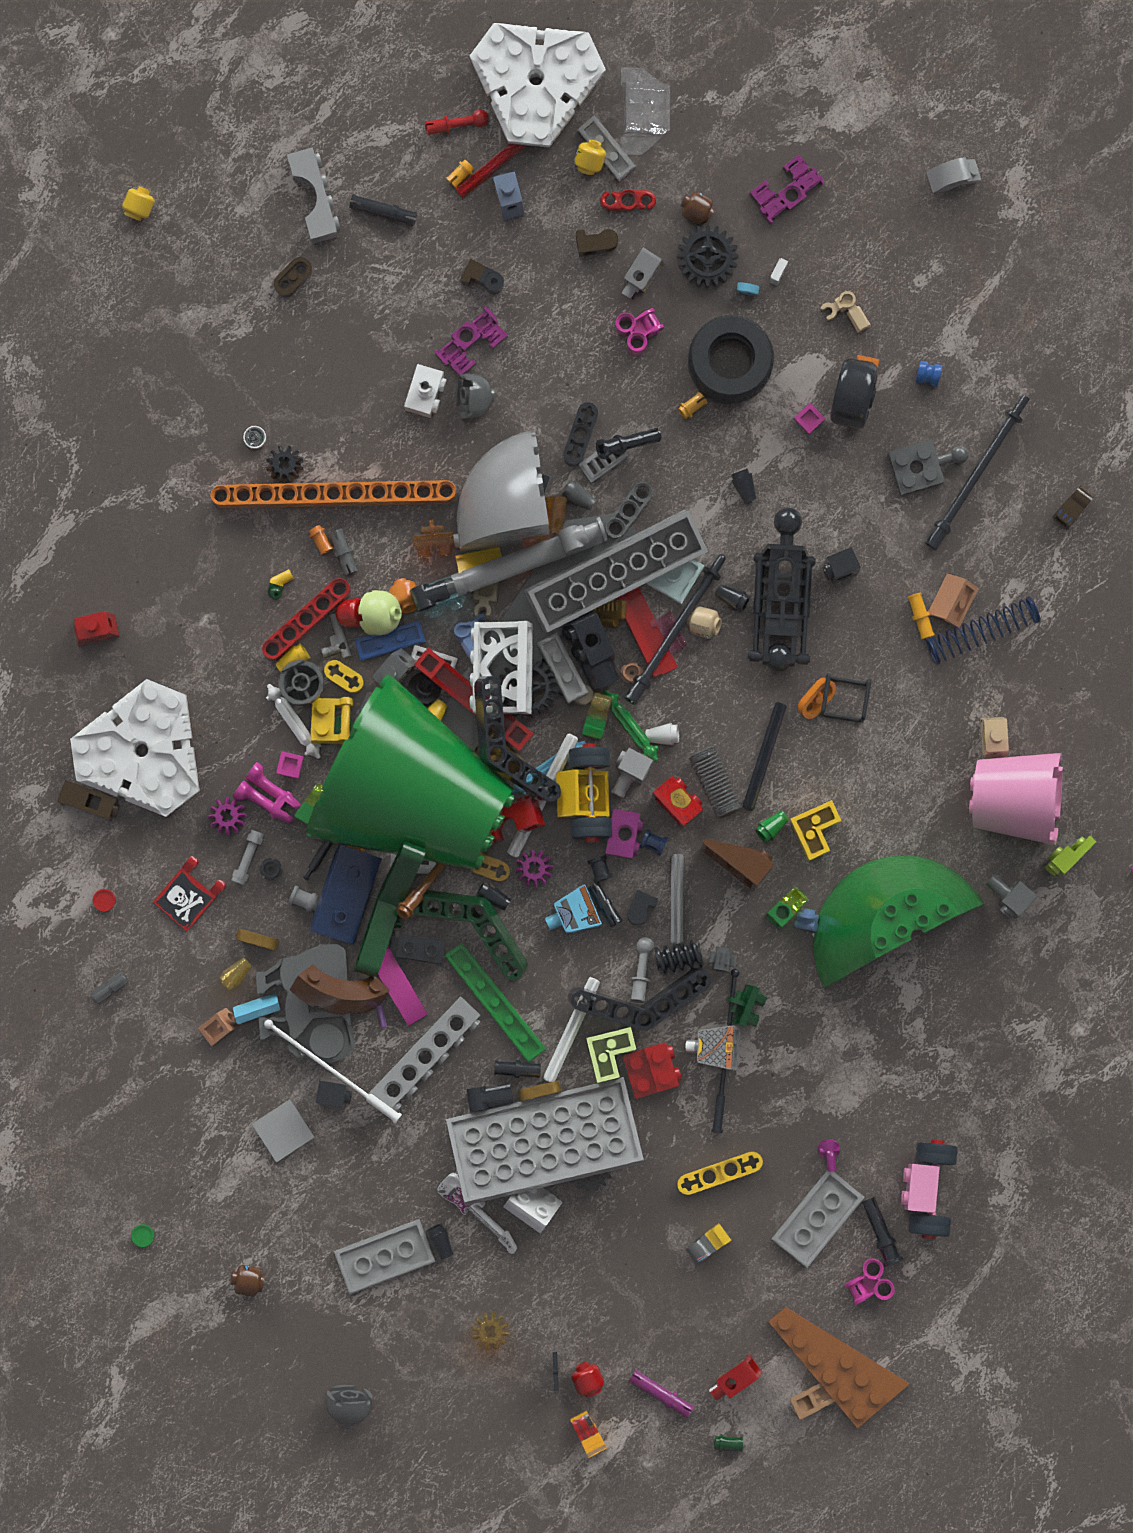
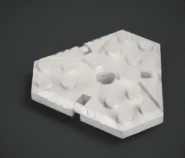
M494 23L470 54L471 62L487 97L490 96L492 99L491 106L508 143L550 147L575 114L574 108L577 104L581 106L606 72L588 32L549 28L542 31L537 30V27ZM536 39L544 40V45H535ZM538 77L542 79V83L540 85H532L530 80ZM505 89L507 94L500 97L498 92ZM564 96L570 98L567 104L562 101Z
M146 679L115 703L111 711L101 714L70 739L76 781L116 797L120 795L125 797V800L167 817L200 791L194 747L190 746V739L193 738L187 695ZM119 716L123 722L117 726L113 720ZM181 740L182 749L175 750L174 741ZM140 744H145L148 748V753L144 757H140L137 754V747ZM125 780L132 782L129 789L122 787Z

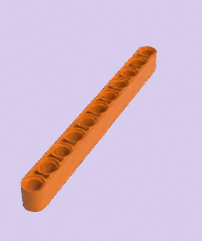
M436 480L217 485L212 489L210 496L218 508L449 504L456 499L457 492L452 482ZM444 487H449L453 492L451 496L443 497L440 491ZM399 488H404L408 491L404 498L396 497L395 492ZM428 488L430 490L429 496L425 498L418 496L419 489ZM336 489L340 492V496L334 500L328 498V493ZM354 489H360L363 492L359 499L351 498L350 494ZM383 489L385 495L382 498L377 499L373 497L374 490ZM288 490H292L295 492L294 498L289 501L283 499V494ZM309 490L317 491L318 494L314 500H308L305 497ZM243 491L250 493V497L246 501L238 500V495ZM264 491L272 492V498L268 501H263L260 498L261 494ZM219 492H226L227 498L225 501L219 502L216 500V495Z

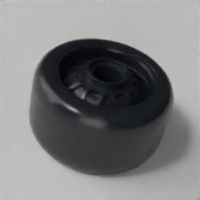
M853 358L843 361L831 408L830 419L833 423L854 429L865 427L876 394L877 365Z

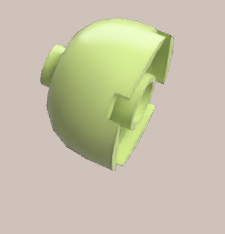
M372 590V592L364 594L359 605V614H362L363 621H360V625L364 632L369 635H385L397 628L402 615L397 598L389 592Z

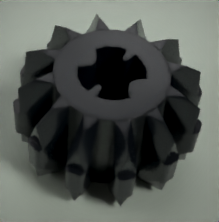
M278 446L280 453L277 454L274 450L270 452L274 458L266 459L267 463L272 464L266 467L267 472H273L270 476L272 479H276L279 476L278 482L280 484L283 483L284 478L287 479L288 483H292L290 477L293 475L295 479H299L300 477L296 471H304V468L299 465L304 460L301 457L297 458L300 454L298 450L291 453V446H287L286 452H284L282 446ZM283 460L285 461V463L287 462V460H289L288 464L290 467L287 469L283 467V469H281L282 466L280 463Z

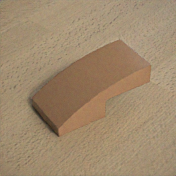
M820 1383L790 1398L800 1420L835 1402Z

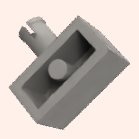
M628 748L627 752L622 751L616 762V765L619 766L618 772L621 775L611 792L624 799L632 781L640 784L643 783L653 760L631 748Z

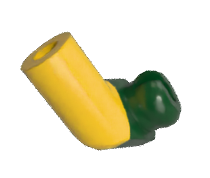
M289 569L270 579L268 596L274 600L281 598L284 584L294 579Z

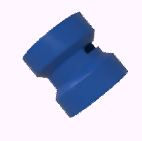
M920 360L915 382L921 384L929 382L931 386L938 387L942 365H929L926 361Z

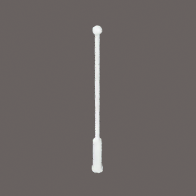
M271 1020L265 1021V1028L275 1031L360 1093L369 1104L393 1120V1123L396 1124L400 1119L401 1113H397L373 1094H367L274 1026Z

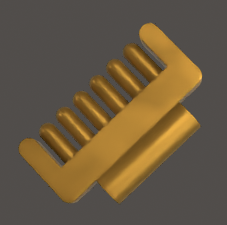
M611 600L591 611L598 614L603 627H617L619 625L618 619L624 620L626 618V601Z

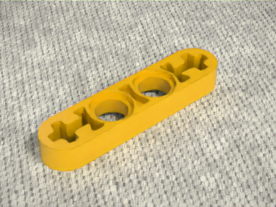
M748 1152L687 1173L679 1178L677 1186L681 1193L686 1195L693 1194L760 1170L763 1160L758 1153ZM750 1155L753 1158H758L759 1162L756 1163V1168L752 1169L751 1166L744 1167L746 1172L741 1173V1166L737 1159L742 1158V1163L749 1160L748 1156ZM734 1163L737 1166V1173L734 1176L725 1174L724 1167L726 1164ZM707 1170L713 1171L716 1175L715 1181L711 1184L705 1183L702 1177L703 1173ZM699 1173V1181L703 1187L698 1188L697 1183L691 1186L692 1190L687 1191L686 1188L682 1189L681 1184L684 1183L685 1178H688L689 1181L695 1180L694 1174Z

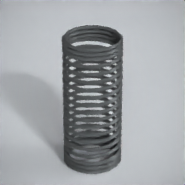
M711 746L691 755L689 759L692 766H694L693 769H697L695 773H698V780H702L700 784H703V791H707L705 795H708V802H712L710 806H713L712 810H714L715 817L719 819L741 809L742 806L740 802H736L739 798L721 805L737 797V795L718 802L734 794L736 791L717 798L733 790L734 787L714 795L732 786V784L712 791L729 783L731 780L711 787L728 779L729 776L708 784L727 775V773H723L707 780L724 772L726 769L706 776L723 768L724 765L703 773L722 764V762H718L702 769L720 760V758L701 765L719 756L716 754L703 760L717 753L715 746Z

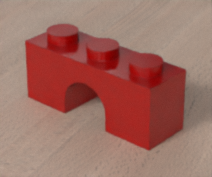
M530 796L518 798L517 803L511 804L509 808L505 807L501 814L505 816L501 826L496 831L493 830L491 834L495 836L492 844L504 840L502 827L509 819H513L517 831L523 833L544 827L545 823L539 801L530 798Z

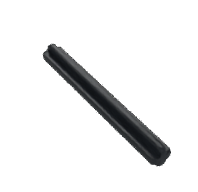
M776 702L743 802V808L753 811L787 708L781 702Z

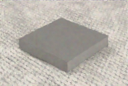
M291 1099L252 1124L276 1162L315 1138Z

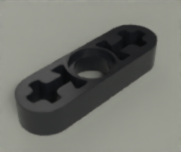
M585 402L578 408L563 453L565 462L570 466H577L583 461L598 417V409L593 403ZM587 408H591V413L594 414V416H589L587 424H591V427L578 423V420L583 422L584 413H582V410L586 411ZM583 428L587 431V437L584 440L575 438L574 432L577 429ZM575 444L584 445L583 448L578 447L577 455L580 457L571 461L570 456L567 455L568 452H573Z

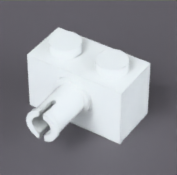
M417 364L404 405L405 411L431 418L432 413H437L440 403L437 397L439 391H444L447 380L444 379L443 371Z

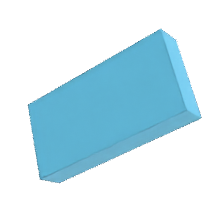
M276 993L233 1007L237 1024L281 1010Z

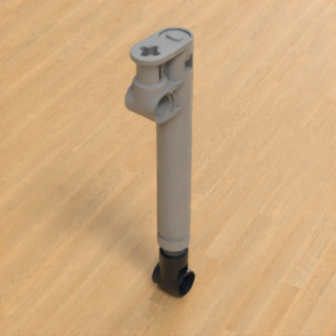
M598 517L596 522L592 524L569 526L558 531V536L464 570L462 573L451 575L452 579L446 582L443 579L432 585L428 583L422 584L409 591L417 612L425 611L436 606L437 602L450 599V595L455 593L461 596L467 594L466 592L478 590L607 542V535L602 521Z

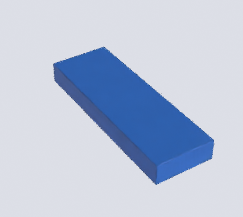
M419 620L397 626L389 634L367 635L354 639L361 662L395 652L401 648L406 649L414 645L426 643Z

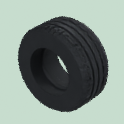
M724 315L705 323L691 341L688 354L689 373L697 389L699 388V391L708 396L709 399L724 404L742 403L760 393L771 376L774 363L773 346L765 330L763 331V328L754 323L753 320L738 315ZM722 341H738L750 350L752 365L744 376L737 379H726L717 375L711 368L710 353L715 345Z

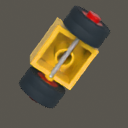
M583 744L582 747L569 749L570 768L585 770L556 772V781L561 788L560 797L557 799L558 817L576 818L571 820V836L573 839L585 840L586 843L599 842V839L612 837V819L606 818L610 816L608 771L594 770L610 767V750L607 747H596V744Z

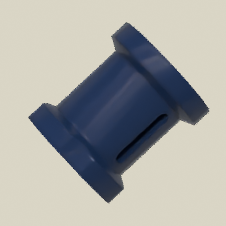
M647 829L639 848L643 849L645 847L660 856L668 838L659 837Z

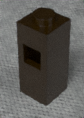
M65 780L58 798V802L109 821L112 820V817H117L120 809L117 798Z

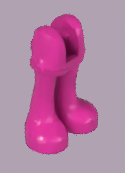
M256 762L245 779L263 789L277 800L273 802L266 798L246 781L240 784L232 797L239 801L244 799L253 801L268 811L273 819L278 818L290 824L293 818L280 808L286 803L289 807L298 811L302 805L293 797L291 792H286L270 782L263 775L262 765Z

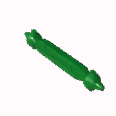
M604 690L605 698L602 704L611 707L612 713L635 744L644 750L642 755L657 762L658 746L650 745L649 738L624 705L617 702L620 697L619 694L609 693Z

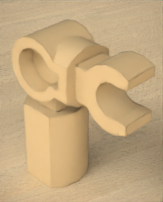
M850 291L843 292L838 298L834 299V303H825L821 306L822 311L827 308L832 310V314L826 317L828 321L833 320L838 312L841 311L842 313L848 310L847 316L857 333H861L871 326L861 307L856 306V297Z

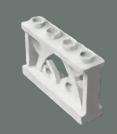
M528 621L474 622V628L471 629V640L474 642V650L470 654L471 663L473 664V673L470 675V684L473 687V696H470V708L473 709V713L476 714L474 683L479 677L492 676L488 668L492 661L503 651L505 658L509 662L518 665L517 671L508 674L501 685L502 702L507 697L517 701V707H503V714H531L532 623ZM518 629V634L505 639L502 630ZM489 631H495L498 633L501 642L497 643L496 639L490 637L492 642L486 645L484 636ZM508 647H510L511 652L513 649L518 650L516 657L510 656ZM515 678L517 680V686L512 687V685L510 684L508 690L507 686L509 681ZM486 684L485 688H490V684ZM492 706L486 707L488 714L492 713Z

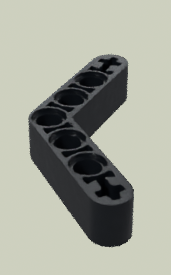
M495 676L479 677L474 683L480 760L538 800H557L561 794L559 784L506 749L502 689L499 679ZM485 684H490V688L486 689ZM488 704H491L493 708L490 715L486 711ZM491 726L494 729V736L492 738L488 735V729ZM492 749L496 752V758L493 761L490 758ZM511 761L514 764V771L512 773L508 770V765ZM529 773L532 775V783L530 785L526 781ZM541 786V787H548V788H547V791H546L545 789L539 788V787Z
M700 967L691 969L641 1006L582 987L571 989L568 994V1001L576 1010L647 1031L705 991L711 984V977ZM697 975L702 976L703 982L700 984L697 982ZM688 981L694 987L693 990L686 984ZM680 987H685V995L681 998L676 997V990ZM582 995L584 999L589 1000L590 1002L588 1004L587 1002L580 1000L577 1004V1001L574 998ZM600 1000H605V1009L601 1011L596 1010V1003ZM666 1000L667 1008L659 1011L657 1009L658 1003ZM621 1007H627L628 1009L624 1017L617 1016V1011ZM644 1013L649 1014L648 1022L640 1024L638 1021L640 1015Z

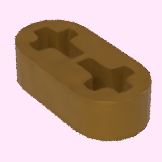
M482 854L485 857L483 863L489 865L488 868L470 869L473 873L496 882H503L510 876L509 866L505 862ZM500 865L504 866L503 870L506 872V875H501L500 878L496 877V872L490 870L491 866L494 868H499Z
M239 928L235 936V940L274 951L277 950L279 943L278 939Z
M558 1080L517 1091L521 1102L562 1092Z

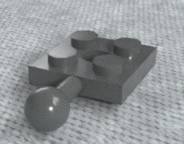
M931 439L890 451L889 457L901 496L945 483L940 465L952 461L958 464L966 462L969 457L968 450L963 446H956L952 449L951 453L937 457ZM913 462H920L923 465V470L920 473L916 474L910 470V465Z

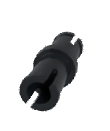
M596 882L593 886L587 888L598 905L596 908L603 913L611 928L623 921L612 904L614 901L607 896L600 882Z
M495 1060L494 1075L514 1076V1078H519L520 1076L540 1078L541 1063H521L520 1060H516V1062Z

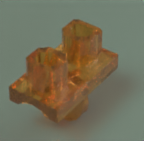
M429 520L430 526L421 527L422 534H430L413 536V547H416L418 557L430 556V545L438 544L439 555H450L452 552V543H454L453 532L435 534V532H444L443 525L435 526L434 520Z

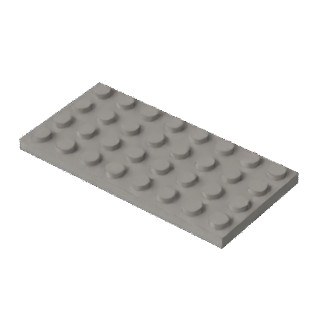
M624 1077L446 1119L465 1206L644 1163Z

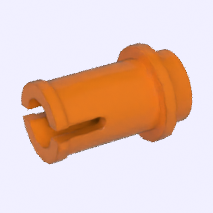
M318 525L308 531L310 533L309 538H312L320 555H324L334 548L324 533L325 528Z

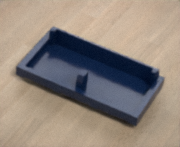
M341 844L338 845L310 925V931L354 945L382 858Z

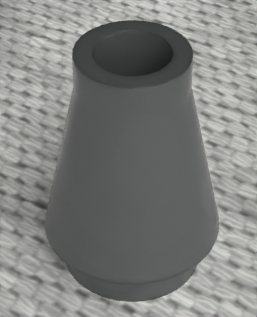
M570 480L561 493L566 501L584 507L587 510L592 507L596 500L577 481Z

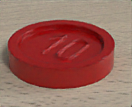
M100 889L93 896V905L102 912L111 910L116 903L115 895L108 889Z

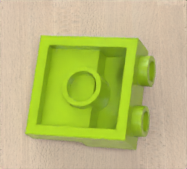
M1082 836L1071 847L1067 845L1061 848L1059 846L1048 856L1051 861L1045 866V869L1054 877L1056 875L1059 877L1063 876L1096 841L1091 836L1087 838Z

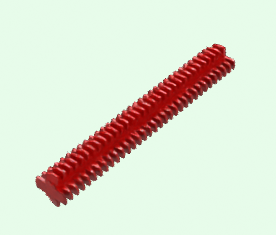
M509 144L507 148L505 147V149H502L503 151H500L501 153L496 154L490 162L485 163L484 167L479 168L475 174H472L473 176L466 179L462 185L460 184L458 188H455V191L462 198H464L463 195L466 197L465 194L468 195L467 192L470 193L469 190L472 191L474 187L477 188L476 185L479 186L478 183L481 184L480 181L483 183L482 180L485 181L484 178L487 179L486 176L489 177V174H494L493 171L496 172L495 169L498 170L497 167L500 169L499 166L502 167L501 164L504 165L503 162L506 163L508 158L510 159L512 155L515 156L514 153L517 155L516 152L519 153V150L521 151V148L523 149L525 145Z

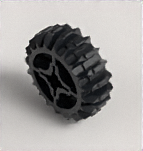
M533 659L532 671L540 674L545 682L532 681L534 687L532 689L530 716L532 719H535V711H538L539 715L543 716L544 713L541 708L544 706L549 711L551 707L547 702L555 703L556 700L550 695L558 694V690L551 689V687L558 685L555 680L550 681L555 676L554 672L546 674L549 670L548 665L540 669L542 662L538 660L536 665L533 666ZM511 663L514 669L511 671L508 667H505L504 670L510 674L513 671H517V665ZM500 674L499 678L504 680L506 676ZM511 679V680L509 681V683H508V686H507V689H508V690H509V685H510L512 679ZM546 689L542 700L534 705L535 693ZM507 697L504 698L503 705L509 703L507 707H517L513 700ZM522 714V719H526L527 714Z

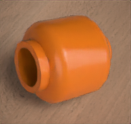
M401 578L394 582V585L389 589V593L397 598L402 613H411L416 610L409 590L417 587L414 581Z

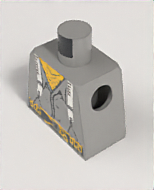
M643 247L624 277L628 284L622 291V294L633 300L639 290L646 292L665 262ZM638 273H644V278L641 281L636 280Z

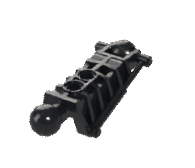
M790 507L779 510L774 517V527L780 533V544L768 543L761 553H755L753 561L756 563L753 607L755 619L753 650L748 652V659L754 662L762 660L763 665H767L772 671L776 672L794 667L795 663L801 665H808L810 663V656L806 654L808 617H810L812 567L815 565L816 558L808 556L805 546L793 545L794 534L798 533L802 526V517L797 510ZM782 561L790 562L791 570L788 573L784 574L779 571V564ZM765 566H768L767 578L764 577ZM801 568H803V580H800ZM764 583H767L766 595H763ZM782 583L788 584L790 587V591L786 596H780L777 593V588ZM800 585H802V597H799ZM763 600H766L765 612H762ZM772 601H781L780 614L771 613ZM785 602H793L792 615L784 614ZM799 602H801V614H798ZM760 617H765L764 629H760ZM799 619H802L801 632L797 631V622ZM759 634H764L763 652L758 651ZM769 635L791 636V649L782 643L773 644L769 647ZM801 636L800 653L795 655L796 638Z

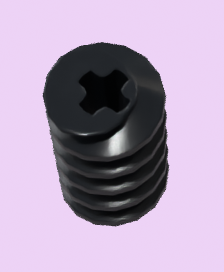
M690 940L689 947H687L685 942H681L680 949L673 943L671 951L667 945H663L662 952H660L658 947H654L658 972L661 968L663 973L667 974L668 967H670L674 973L676 972L677 965L680 966L682 971H685L687 963L691 969H694L695 962L698 963L700 968L703 967L699 942L697 946L693 940Z

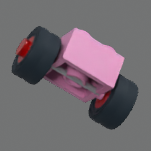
M931 1139V1143H917L915 1159L917 1162L933 1163L932 1166L908 1164V1168H904L903 1182H907L906 1191H902L901 1205H905L904 1210L922 1211L929 1214H910L909 1232L922 1234V1238L935 1240L936 1236H949L951 1218L933 1216L936 1215L939 1164L956 1165L958 1147L945 1145V1141Z

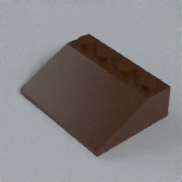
M708 839L704 840L700 849L753 892L774 865L771 862L773 857L764 850L759 852L756 849Z

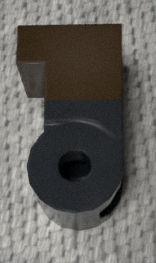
M472 259L469 260L460 278V283L469 286L472 281L485 287L486 291L493 295L500 293L504 287V278L500 273Z

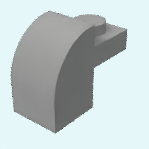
M966 157L942 163L926 172L933 193L950 191L959 185L977 183L981 180L975 159L966 160Z

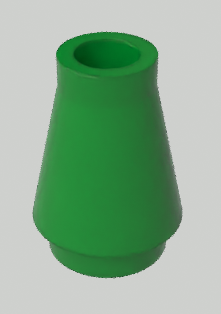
M780 810L775 815L758 823L755 831L764 842L773 841L783 826L789 821V818Z

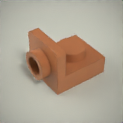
M225 1008L212 1016L198 1029L209 1044L213 1046L239 1027V1024H237L234 1014Z

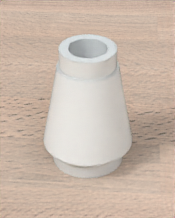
M669 723L646 729V736L649 738L650 743L674 745V743H679L678 725Z

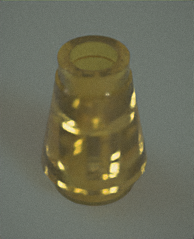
M242 957L221 972L222 975L218 979L231 991L240 985L252 968V965Z

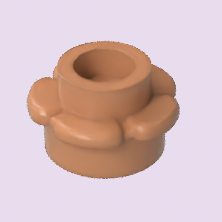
M629 662L621 668L622 679L626 683L631 682L633 684L634 677L643 673L642 667L638 666L636 662Z

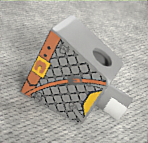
M725 1026L699 1030L698 1040L686 1041V1053L697 1054L698 1063L738 1071L740 1027Z

